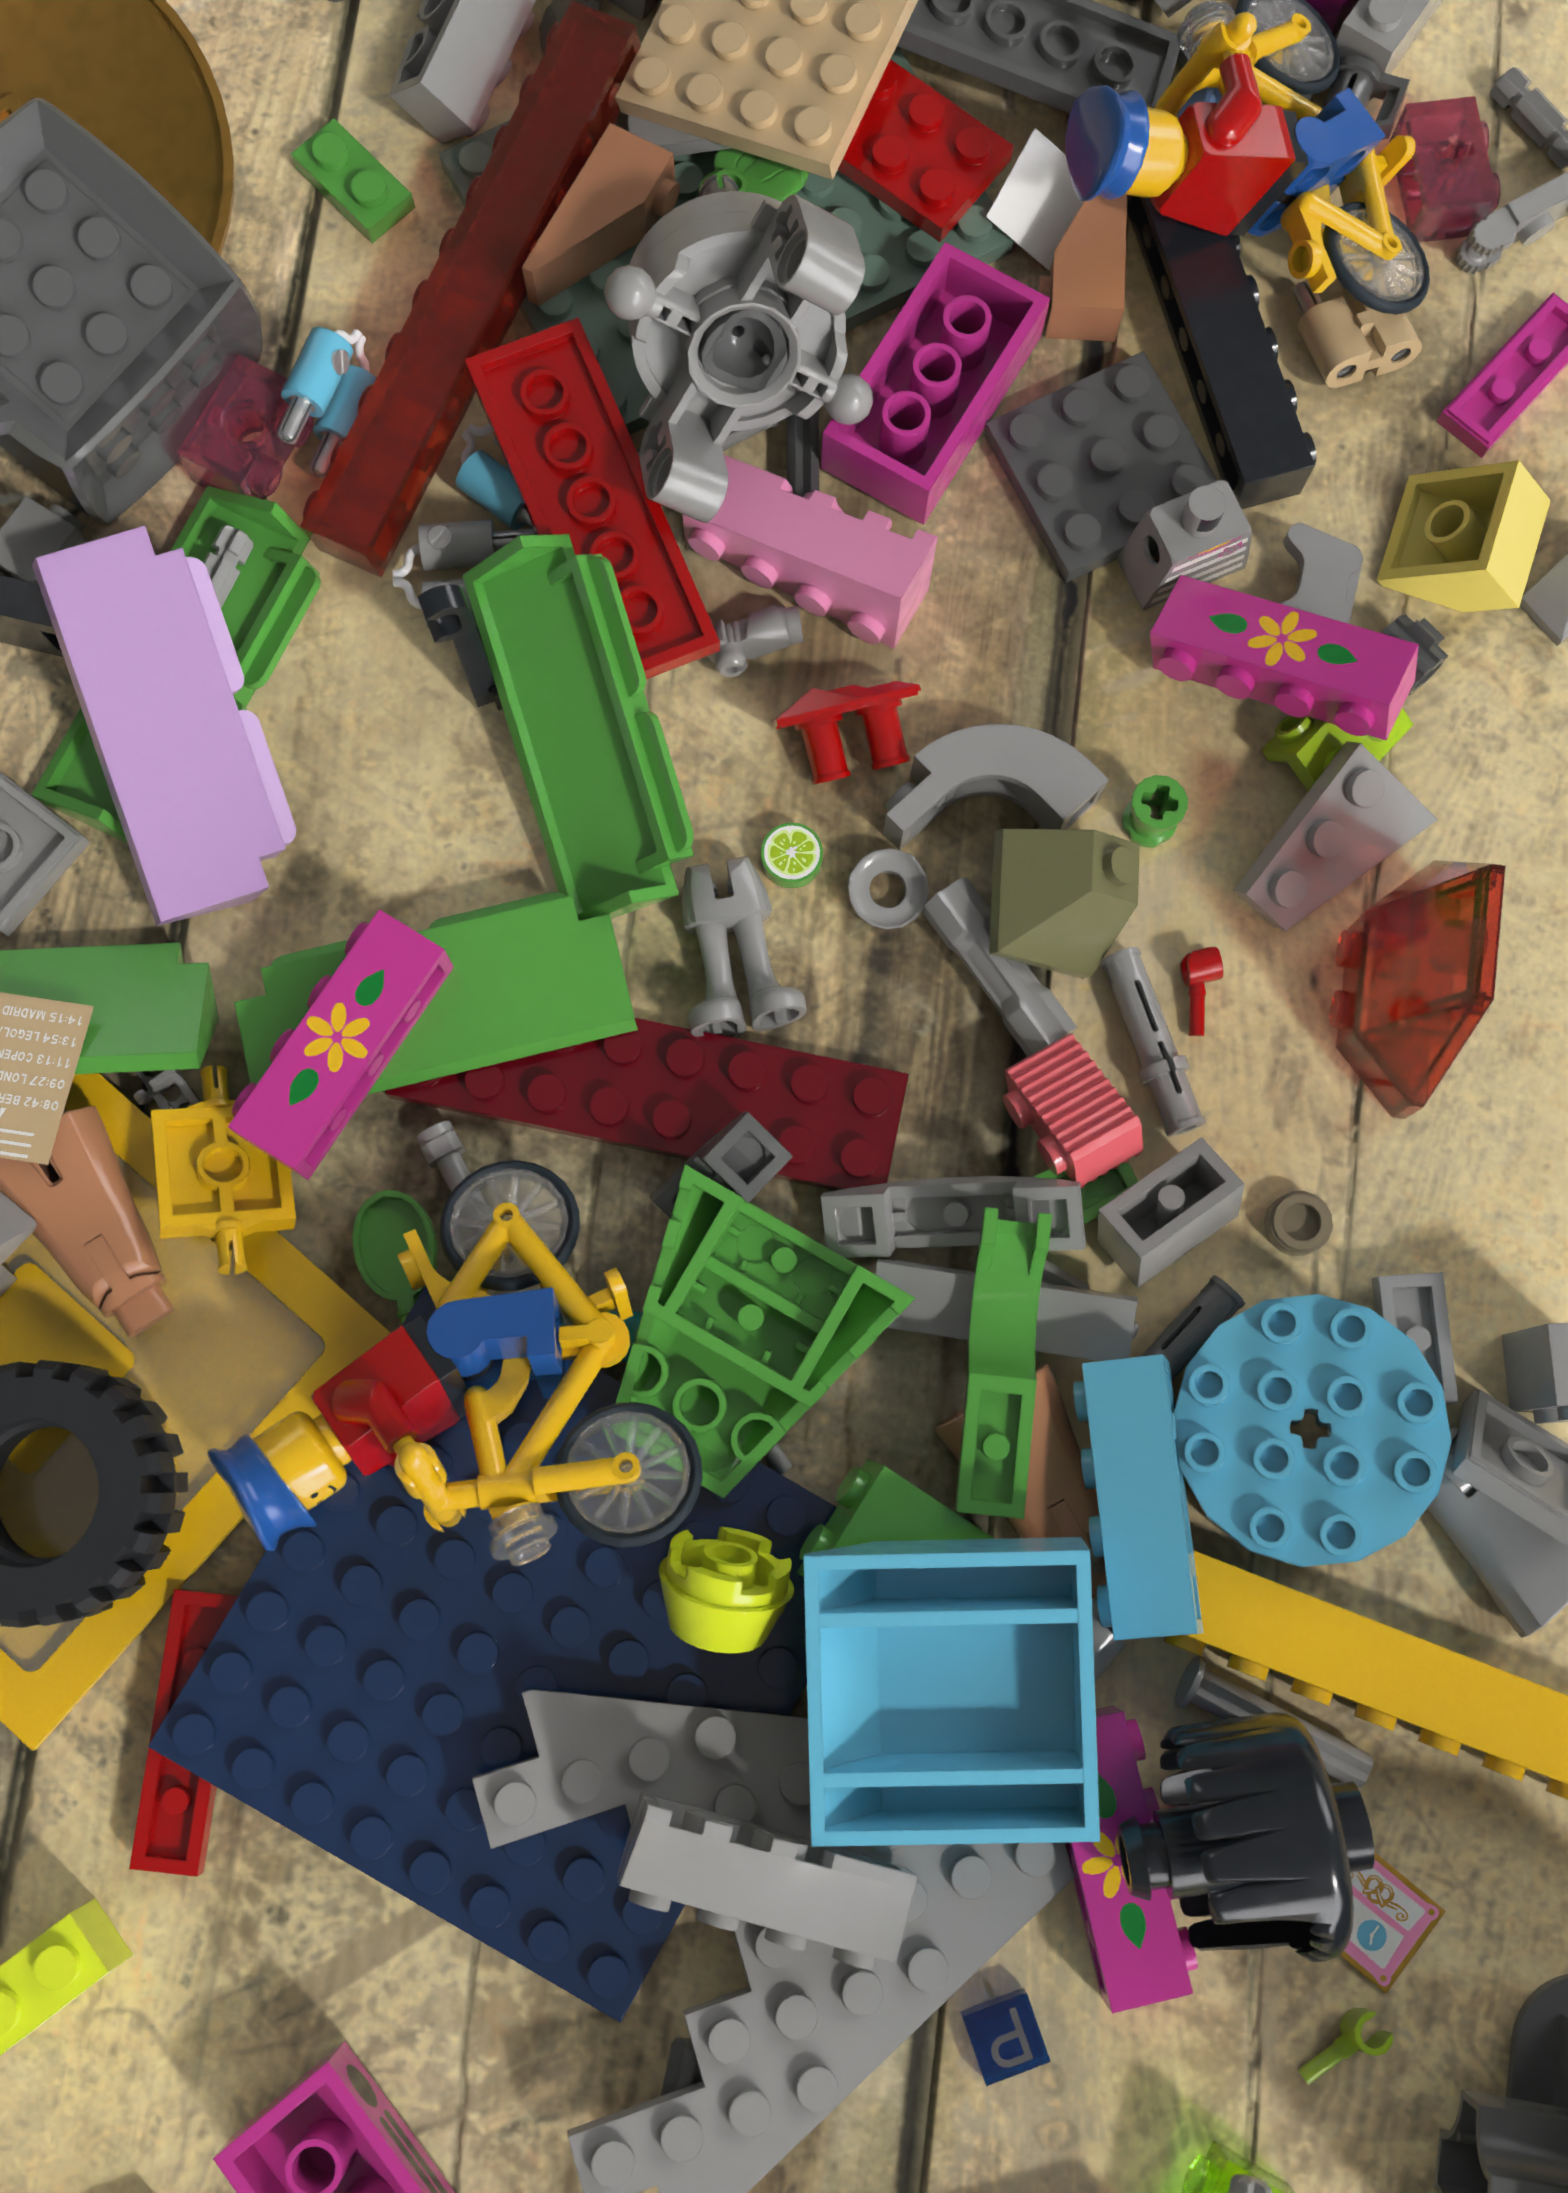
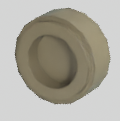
M1292 1191L1276 1199L1268 1208L1264 1219L1265 1233L1270 1243L1280 1252L1290 1256H1305L1322 1248L1329 1240L1333 1229L1332 1214L1327 1204L1317 1195L1306 1191Z

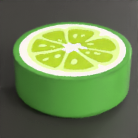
M785 823L775 827L766 835L761 847V864L764 873L773 883L784 888H800L812 882L820 872L823 860V847L819 837L812 829L799 823Z

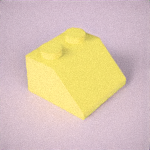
M1519 460L1409 475L1377 581L1382 587L1461 612L1519 608L1551 500Z

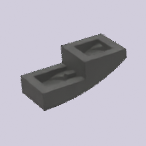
M745 1110L697 1150L649 1198L671 1218L679 1190V1183L686 1164L741 1196L749 1203L793 1156Z

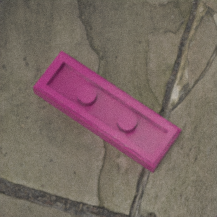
M1553 292L1450 402L1436 422L1479 457H1484L1568 365V303Z

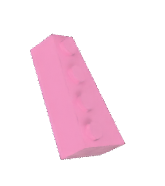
M724 455L728 471V487L718 513L708 523H702L682 514L684 539L688 541L691 548L706 559L718 561L721 558L740 568L748 580L762 588L770 589L774 586L792 595L800 607L813 615L825 616L828 614L847 624L851 633L864 642L870 644L881 642L895 649L929 590L938 536L918 529L912 539L889 531L892 527L891 518L868 510L863 520L844 513L838 506L836 497L818 490L808 492L803 497L793 494V488L786 478Z

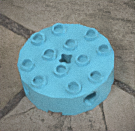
M1320 1294L1264 1300L1218 1325L1186 1366L1174 1411L1180 1470L1206 1517L1247 1551L1298 1567L1358 1562L1406 1536L1439 1494L1452 1442L1443 1387L1416 1343L1372 1309ZM1304 1414L1314 1415L1316 1426L1326 1428L1327 1437L1318 1438L1313 1449L1304 1448L1302 1437L1290 1433V1425L1300 1424Z

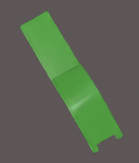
M984 1207L970 1308L967 1381L954 1508L956 1512L1024 1519L1037 1384L1035 1344L1038 1303L1045 1260L1049 1251L1052 1214L1037 1213L1036 1222L1028 1223L999 1220L998 1208Z

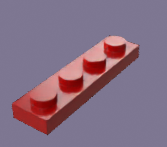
M182 1588L174 1589L149 1744L239 1595ZM148 1748L129 1869L198 1877L204 1872L217 1787L151 1748Z

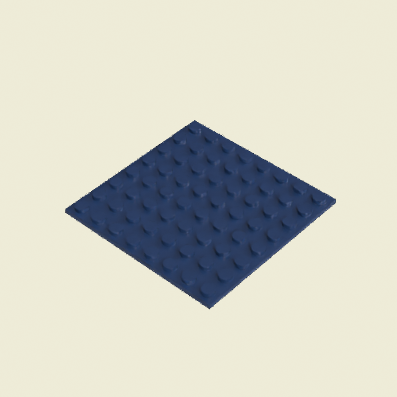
M426 1286L402 1326L420 1315L428 1325V1320L437 1309ZM601 1370L598 1372L540 1466L556 1464L558 1452L568 1433L583 1418L597 1409L616 1403L622 1382ZM529 1380L513 1413L497 1425L506 1465L509 1464L550 1399L543 1397L537 1380ZM464 1416L450 1428L424 1442V1444L434 1449L447 1474L446 1483L477 1479V1476L480 1475L467 1416ZM610 1420L603 1422L580 1441L571 1462L616 1457L620 1453L630 1452L639 1460L644 1476V1486L638 1493L633 1495L616 1493L573 1500L583 1515L592 1523L606 1530L624 1533L638 1532L653 1527L667 1518L677 1507L685 1492L688 1477L608 1431ZM352 1460L344 1466L347 1472V1481L342 1489L309 1510V1513L317 1522V1526L292 1529L280 1536L274 1551H265L148 1747L621 2023L685 1904L671 1901L669 1912L646 1908L628 1900L630 1889L619 1886L617 1873L631 1827L625 1804L491 1849L472 1778L539 1755L522 1692L530 1689L790 1715L807 1684L804 1577L797 1573L803 1563L799 1555L805 1540L812 1530L819 1524L826 1526L837 1507L758 1462L725 1498L720 1497L701 1485L699 1496L690 1514L674 1531L660 1540L643 1546L621 1548L601 1544L585 1536L569 1522L558 1501L532 1504L534 1511L530 1514V1518H539L538 1523L523 1534L509 1539H501L500 1534L504 1531V1528H496L489 1510H481L480 1507L468 1508L466 1517L464 1518L462 1515L459 1523L455 1526L443 1527L441 1525L444 1532L435 1530L425 1519L424 1504L420 1499L412 1498L407 1493L393 1466L386 1465L370 1475L363 1476ZM719 1527L740 1529L771 1540L770 1554L778 1560L790 1557L792 1567L789 1578L794 1586V1593L762 1646L744 1653H718L692 1646L678 1638L671 1631L660 1582L659 1565L668 1556L671 1539L679 1532L689 1529V1532L693 1535V1540L717 1539Z

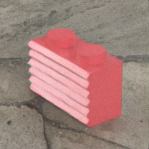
M1070 1033L1005 1070L1009 1092L1003 1095L1005 1107L1020 1129L1029 1125L1034 1129L1040 1138L1036 1142L1038 1151L1053 1174L1058 1175L1065 1171L1072 1181L1080 1182L1081 1188H1084L1088 1182H1095L1099 1175H1106L1110 1169H1117L1121 1163H1128L1132 1156L1138 1157L1143 1151L1142 1126L1138 1116L1133 1113L1124 1098L1119 1096L1116 1088L1112 1087L1109 1079L1105 1078L1102 1070L1098 1069L1088 1052L1083 1050L1081 1043L1076 1041L1074 1034Z

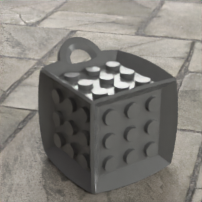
M32 98L0 123V445L37 477L89 515L93 520L100 524H110L148 492L195 445L239 391L261 358L263 347L261 318L250 292L240 278L205 238L147 180L85 128L44 98Z

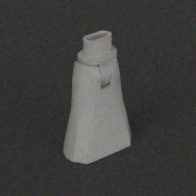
M1451 1425L1449 1428L1452 1442L1439 1494L1427 1509L1466 1558L1521 1638L1530 1636L1535 1631L1544 1627L1568 1604V1546L1452 1474L1458 1429Z

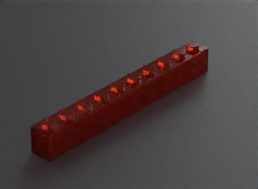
M571 1L561 22H556L550 29L545 53L535 73H530L522 84L518 106L508 125L504 124L498 130L493 143L492 156L482 175L475 177L471 182L466 195V206L454 228L448 229L444 234L439 248V258L428 280H423L416 288L412 300V311L401 332H396L391 337L385 352V363L374 384L368 385L363 391L358 403V415L347 436L341 438L336 443L331 455V467L319 490L311 493L305 503L303 521L300 527L318 550L382 578L476 394L467 373L464 359L501 345L527 295L522 270L523 264L610 123L614 124L620 113L615 97L641 48L636 25Z

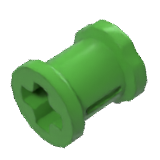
M1154 775L1140 782L1136 786L1131 801L1128 802L1122 814V827L1128 833L1130 840L1140 844L1141 847L1155 848L1162 842L1171 839L1177 825L1182 821L1188 809V797L1184 788L1176 780L1162 775ZM1148 805L1159 807L1158 817L1161 820L1150 817L1151 807Z

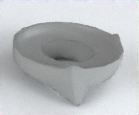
M891 848L876 850L865 856L847 877L850 903L858 917L870 926L885 930L902 928L915 920L924 909L929 893L927 875L914 856L910 853ZM878 874H894L903 883L904 896L896 907L883 908L872 900L869 890L870 883Z

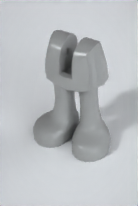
M747 856L726 860L729 877L728 894H732V897L715 898L719 895L714 881L711 879L708 863L687 867L685 871L682 892L683 925L687 932L696 935L698 938L706 980L704 1001L695 1005L687 1017L691 1034L695 1037L704 1036L703 1032L735 1037L741 1035L746 1030L743 1010L736 995L727 939V934L735 933L747 980L749 1009L753 1029L760 1032L776 1029L800 1019L807 1011L803 993L794 987L780 986L775 978L768 955L763 924L770 917L772 907L764 884Z

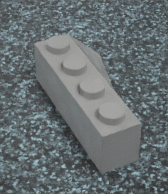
M422 0L417 17L425 24V27L418 30L408 40L389 97L442 144L464 135L468 137L473 136L482 128L489 116L490 109L487 103L494 88L502 83L511 70L512 60L509 57L517 40L524 36L534 21L535 14L531 10L536 0Z
M642 1791L639 1795L617 1873L619 1886L630 1889L628 1900L637 1905L663 1912H669L671 1901L699 1908L696 1919L710 1926L737 1931L740 1920L767 1927L764 1939L772 1943L805 1951L808 1939L834 1946L832 1958L867 1970H873L875 1959L896 1964L918 1877L904 1866L834 1846L811 1847V1840Z

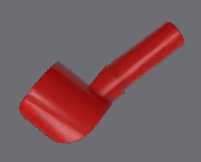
M1215 946L1194 950L1186 954L1180 963V973L1185 985L1188 986V996H1190L1189 1036L1203 1037L1205 1035L1206 989L1204 983L1223 978V962L1220 951Z

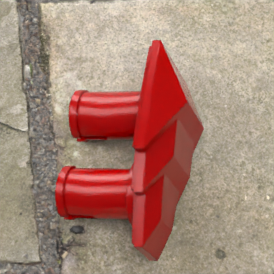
M893 681L868 688L858 685H849L829 691L811 688L774 718L771 723L772 727H776V729L794 725L795 731H802L813 776L812 783L813 785L851 776L850 769L847 767L837 721L843 720L842 713L854 711L855 717L861 715L872 759V770L911 761L910 756L907 754L897 706L903 705V698L918 695L921 688L919 684Z

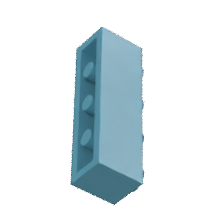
M1163 1354L1082 1363L1084 1381L1074 1382L1073 1392L1078 1421H1089L1091 1448L1081 1449V1464L1086 1489L1096 1488L1099 1516L1089 1517V1534L1093 1556L1095 1558L1104 1557L1107 1585L1097 1586V1605L1101 1626L1112 1627L1114 1640L1204 1633L1185 1480L1180 1470L1176 1443L1175 1401L1170 1362Z

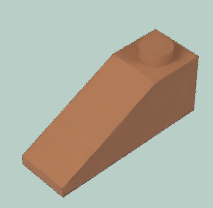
M612 123L608 125L522 266L529 302L537 306L542 305L638 244L660 217L665 216L674 209L680 190L679 183L675 181L674 153Z
M1126 194L1114 200H1107L1096 196L1090 201H1084L1054 251L1049 276L1038 277L1036 291L1050 298L1045 319V338L1115 342L1124 312Z

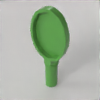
M384 1190L368 1198L358 1211L353 1227V1254L357 1268L365 1283L376 1294L396 1302L398 1309L396 1317L400 1319L402 1326L425 1288L423 1286L413 1291L397 1254L409 1249L403 1234L416 1229L435 1271L437 1267L438 1246L431 1219L424 1208L414 1198L403 1192Z

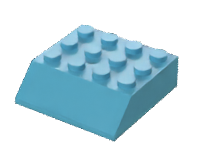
M1082 1537L874 1541L804 1554L811 1847L1100 1842L1090 1549Z

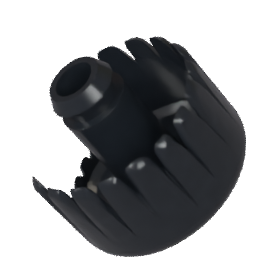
M1285 1712L1249 1715L1176 1726L1169 1729L1160 1742V1748L1166 1750L1160 1757V1767L1163 1770L1183 1771L1162 1779L1160 1798L1167 1805L1187 1804V1806L1154 1810L1153 1822L1139 1824L1136 1816L1132 1815L1117 1826L1120 1860L1129 1894L1151 1901V1891L1166 1889L1170 1899L1180 1898V1907L1184 1915L1189 1917H1212L1189 1926V1942L1192 1947L1200 1951L1290 1946L1297 1950L1295 1951L1297 1954L1308 1959L1310 1962H1324L1338 1957L1346 1949L1353 1929L1354 1907L1350 1872L1370 1870L1374 1866V1843L1371 1825L1364 1800L1357 1785L1353 1781L1331 1784L1323 1759L1311 1734L1296 1717Z

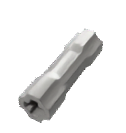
M967 877L956 880L947 888L934 895L924 905L925 909L922 911L924 916L946 946L959 956L1002 1015L1004 1025L1027 1057L1062 1037L1074 1033L1078 1027L1050 989L1041 985L1027 964L989 954L991 909Z

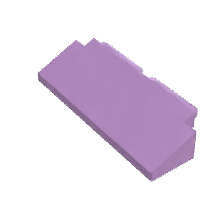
M145 526L35 558L32 567L156 926L252 902L269 888L261 861L275 858L286 849L285 846L294 840L296 826L260 721L254 713L248 710H238L233 694L237 693L243 686L244 674L207 567L197 558L186 557L183 548L155 556Z

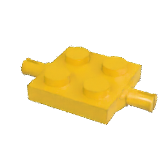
M211 1065L204 1067L200 1071L203 1102L180 1109L151 1110V1135L160 1239L195 1236L216 1238L218 1273L230 1275L231 1251L234 1275H237L247 1269L243 1236L254 1232L294 1230L296 1212L291 1169L254 1147L228 1128V1125L234 1118L232 1108L236 1101L229 1098L228 1070L224 1066H216L215 1088Z

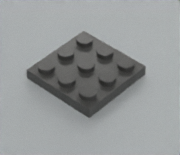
M1144 351L988 421L985 425L984 436L1065 583L1117 560L1118 555L1138 523L1151 508L1192 492L1200 486L1218 481Z

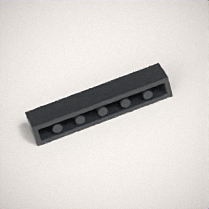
M1127 195V212L1221 480L1228 482L1241 509L1300 494L1316 465V448L1311 435L1308 432L1303 433L1298 420L1295 388L1289 379L1284 380L1277 361L1278 343L1275 333L1271 327H1265L1258 309L1259 290L1256 280L1252 275H1246L1240 259V237L1232 234L1228 236L1219 235L1161 215L1153 206L1150 197L1143 198Z

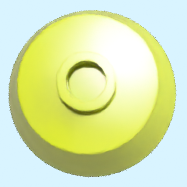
M719 1527L717 1539L693 1540V1535L689 1532V1529L679 1532L671 1539L668 1556L659 1565L660 1582L671 1631L684 1642L712 1652L744 1653L759 1648L766 1641L793 1596L794 1586L789 1578L792 1567L790 1557L778 1560L770 1554L771 1540L740 1529Z

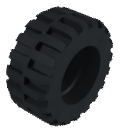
M39 1360L37 1363L18 1361L0 1366V1475L9 1455L23 1439L40 1428L58 1427L72 1432L88 1449L96 1466L99 1483L98 1502L93 1519L81 1539L64 1554L42 1558L27 1553L13 1541L0 1517L1 1626L16 1628L35 1625L48 1626L104 1612L113 1608V1602L117 1599L131 1597L146 1584L145 1577L143 1576L147 1570L159 1569L170 1554L171 1550L163 1543L168 1533L180 1532L185 1512L174 1510L176 1493L188 1492V1472H176L173 1457L183 1454L184 1451L178 1434L165 1433L161 1426L168 1418L157 1402L143 1400L140 1397L142 1388L128 1379L113 1377L108 1374V1370L60 1361Z

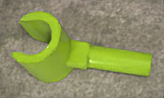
M1352 2008L1346 2011L1340 2023L1341 2035L1332 2041L1333 2044L1298 2069L1308 2085L1357 2051L1371 2056H1381L1390 2049L1393 2043V2034L1391 2032L1381 2030L1374 2033L1366 2042L1362 2039V2026L1366 2021L1372 2019L1377 2012L1366 2008Z

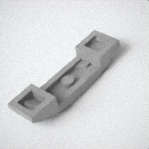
M1015 1176L948 1177L860 1186L826 1192L821 1195L826 1247L845 1258L891 1256L896 1248L978 1246L984 1207L998 1208L999 1220L1028 1223L1036 1222L1037 1213L1052 1214L1049 1251L1084 1250L1086 1247L1080 1182Z

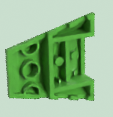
M685 1164L676 1201L661 1245L662 1249L652 1283L649 1286L643 1314L631 1348L616 1403L639 1402L654 1405L671 1413L683 1423L696 1441L702 1459L701 1485L720 1497L725 1498L805 1412L825 1394L830 1386L916 1298L750 1202L747 1203L741 1196ZM635 1416L618 1417L610 1420L608 1431L688 1477L687 1460L683 1448L676 1437L663 1425L650 1419Z

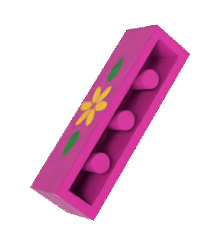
M1180 575L1150 632L1153 669L1162 671L1166 676L1178 681L1192 680L1215 687L1232 698H1250L1273 705L1293 717L1308 716L1337 725L1344 732L1355 736L1370 735L1387 740L1416 677L1419 647L1417 643Z
M380 909L370 923L362 922L352 932L345 945L344 953L347 955L333 976L325 975L315 985L307 1002V1007L310 1009L295 1030L290 1028L279 1037L270 1053L272 1064L258 1084L253 1082L244 1088L232 1108L234 1118L228 1125V1128L306 1180H309L454 968L445 949Z
M1111 1705L1096 1709L1100 1842L1064 1843L1075 1875L1073 1881L1101 1998L1113 2014L1193 1994L1188 1971L1198 1969L1195 1949L1189 1942L1187 1927L1177 1928L1171 1900L1175 1899L1169 1898L1166 1889L1151 1891V1901L1132 1896L1127 1889L1119 1854L1117 1826L1132 1815L1136 1816L1139 1824L1153 1822V1811L1160 1810L1153 1788L1143 1789L1137 1761L1145 1760L1146 1753L1138 1723L1135 1718L1126 1720L1124 1711Z

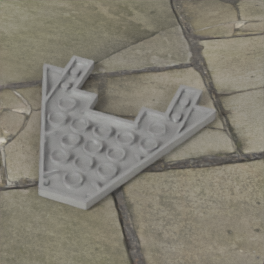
M530 1689L522 1692L539 1755L472 1778L491 1849L624 1804L630 1824H632L641 1791L811 1840L808 1717ZM1065 1843L834 1846L904 1866L918 1876L896 1964L875 1959L873 1970L851 1966L832 1958L834 1946L809 1939L805 1951L787 1948L764 1939L767 1927L740 1920L737 1931H733L749 1987L683 2010L702 2082L567 2130L582 2192L638 2193L657 2186L659 2193H748L1075 1877Z

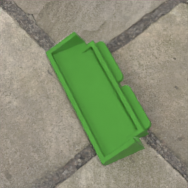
M207 486L170 551L183 548L186 557H194L203 562L208 552L215 553L216 549L211 547L220 528L224 525L243 531L253 542V549L245 564H237L236 569L241 572L221 608L244 674V684L233 696L238 710H247L246 707L255 690L264 686L272 675L319 590L321 579L319 577L320 574L302 556L311 538L276 502ZM80 708L31 796L46 806L128 844L87 723Z
M569 534L519 535L463 574L462 577L558 891L565 896L573 895L579 921L610 914L611 919L679 895L670 864L694 856L691 847L694 840V832L660 721L656 714L649 710L644 693L646 675L611 562L606 557H603L602 554L575 555Z
M549 892L439 918L430 925L429 929L417 931V933L445 949L454 968L367 1095L637 1031L610 914L579 921L573 895L565 896L559 892ZM348 940L279 956L272 962L271 966L260 968L266 995L234 1002L250 1083L255 1082L258 1084L272 1064L270 1053L276 1041L286 1030L290 1028L295 1030L310 1009L307 1007V1002L315 985L325 975L333 976L347 955H345L344 949Z
M180 942L0 950V992L94 1006L75 1074L200 1069L219 1022V1015L209 962L184 963Z

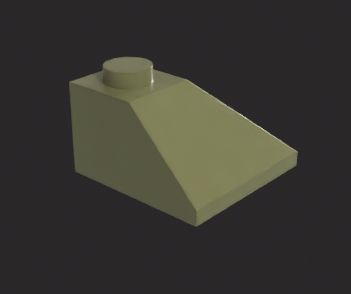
M1001 829L994 831L989 954L1081 979L1091 977L1138 906L1140 844L1091 829Z

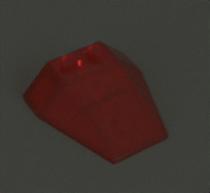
M1433 860L1367 909L1348 930L1343 929L1339 936L1336 948V966L1344 968L1342 990L1335 991L1329 1015L1330 1026L1338 1028L1336 1048L1393 1118L1406 1119L1425 1106L1494 1000L1506 868L1504 865Z

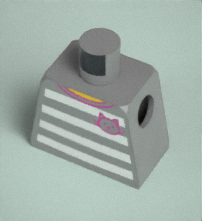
M1218 480L1209 485L1200 486L1192 492L1147 511L1121 550L1117 561L1142 610H1146L1167 601L1180 575L1210 583L1244 569L1247 565L1252 530L1228 482ZM1152 557H1160L1159 563H1156Z

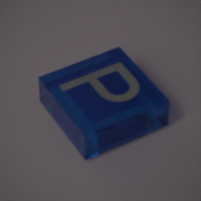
M1025 1988L960 2011L986 2086L1051 2062Z

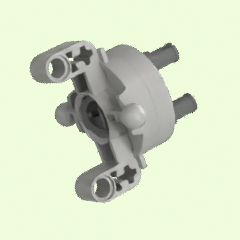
M723 174L722 183L724 188H719L716 175L710 176L701 185L698 198L676 207L654 224L636 248L630 264L616 268L608 276L604 289L605 301L610 310L619 318L627 320L635 364L643 383L650 392L638 412L639 417L650 422L640 447V464L646 496L649 500L702 523H708L714 518L727 492L728 471L722 445L731 431H746L766 427L793 414L802 419H808L824 403L828 414L837 423L852 425L861 422L867 417L873 405V392L863 378L849 373L842 375L848 357L845 338V311L857 296L865 273V261L854 228L848 222L795 194L789 195L783 202L761 194L739 191L736 182L731 177Z

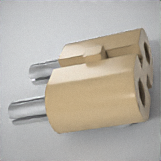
M1349 270L1354 279L1375 296L1387 301H1398L1390 286H1376L1373 279L1369 283H1362L1356 279L1352 270ZM1308 280L1298 283L1293 289V295L1303 312L1297 323V330L1328 387L1338 388L1362 381L1365 371L1372 369L1375 377L1398 370L1412 362L1422 350V343L1406 313L1396 315L1381 313L1367 307L1355 298L1352 303L1347 304L1343 296L1322 302L1317 293H1312Z

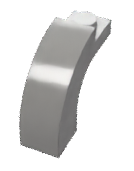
M986 724L968 727L935 740L914 755L910 777L918 786H915L910 781L897 790L885 805V809L888 812L885 817L883 834L900 851L949 806L962 799L980 795L997 796L1018 804L1030 813L1045 829H1068L1100 800L1109 779L1081 752L1051 734L1029 727L1010 724Z

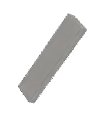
M879 1257L875 1275L916 1298L887 1328L968 1340L975 1272ZM1041 1282L1035 1351L1095 1361L1129 1358L1138 1303L1137 1297Z

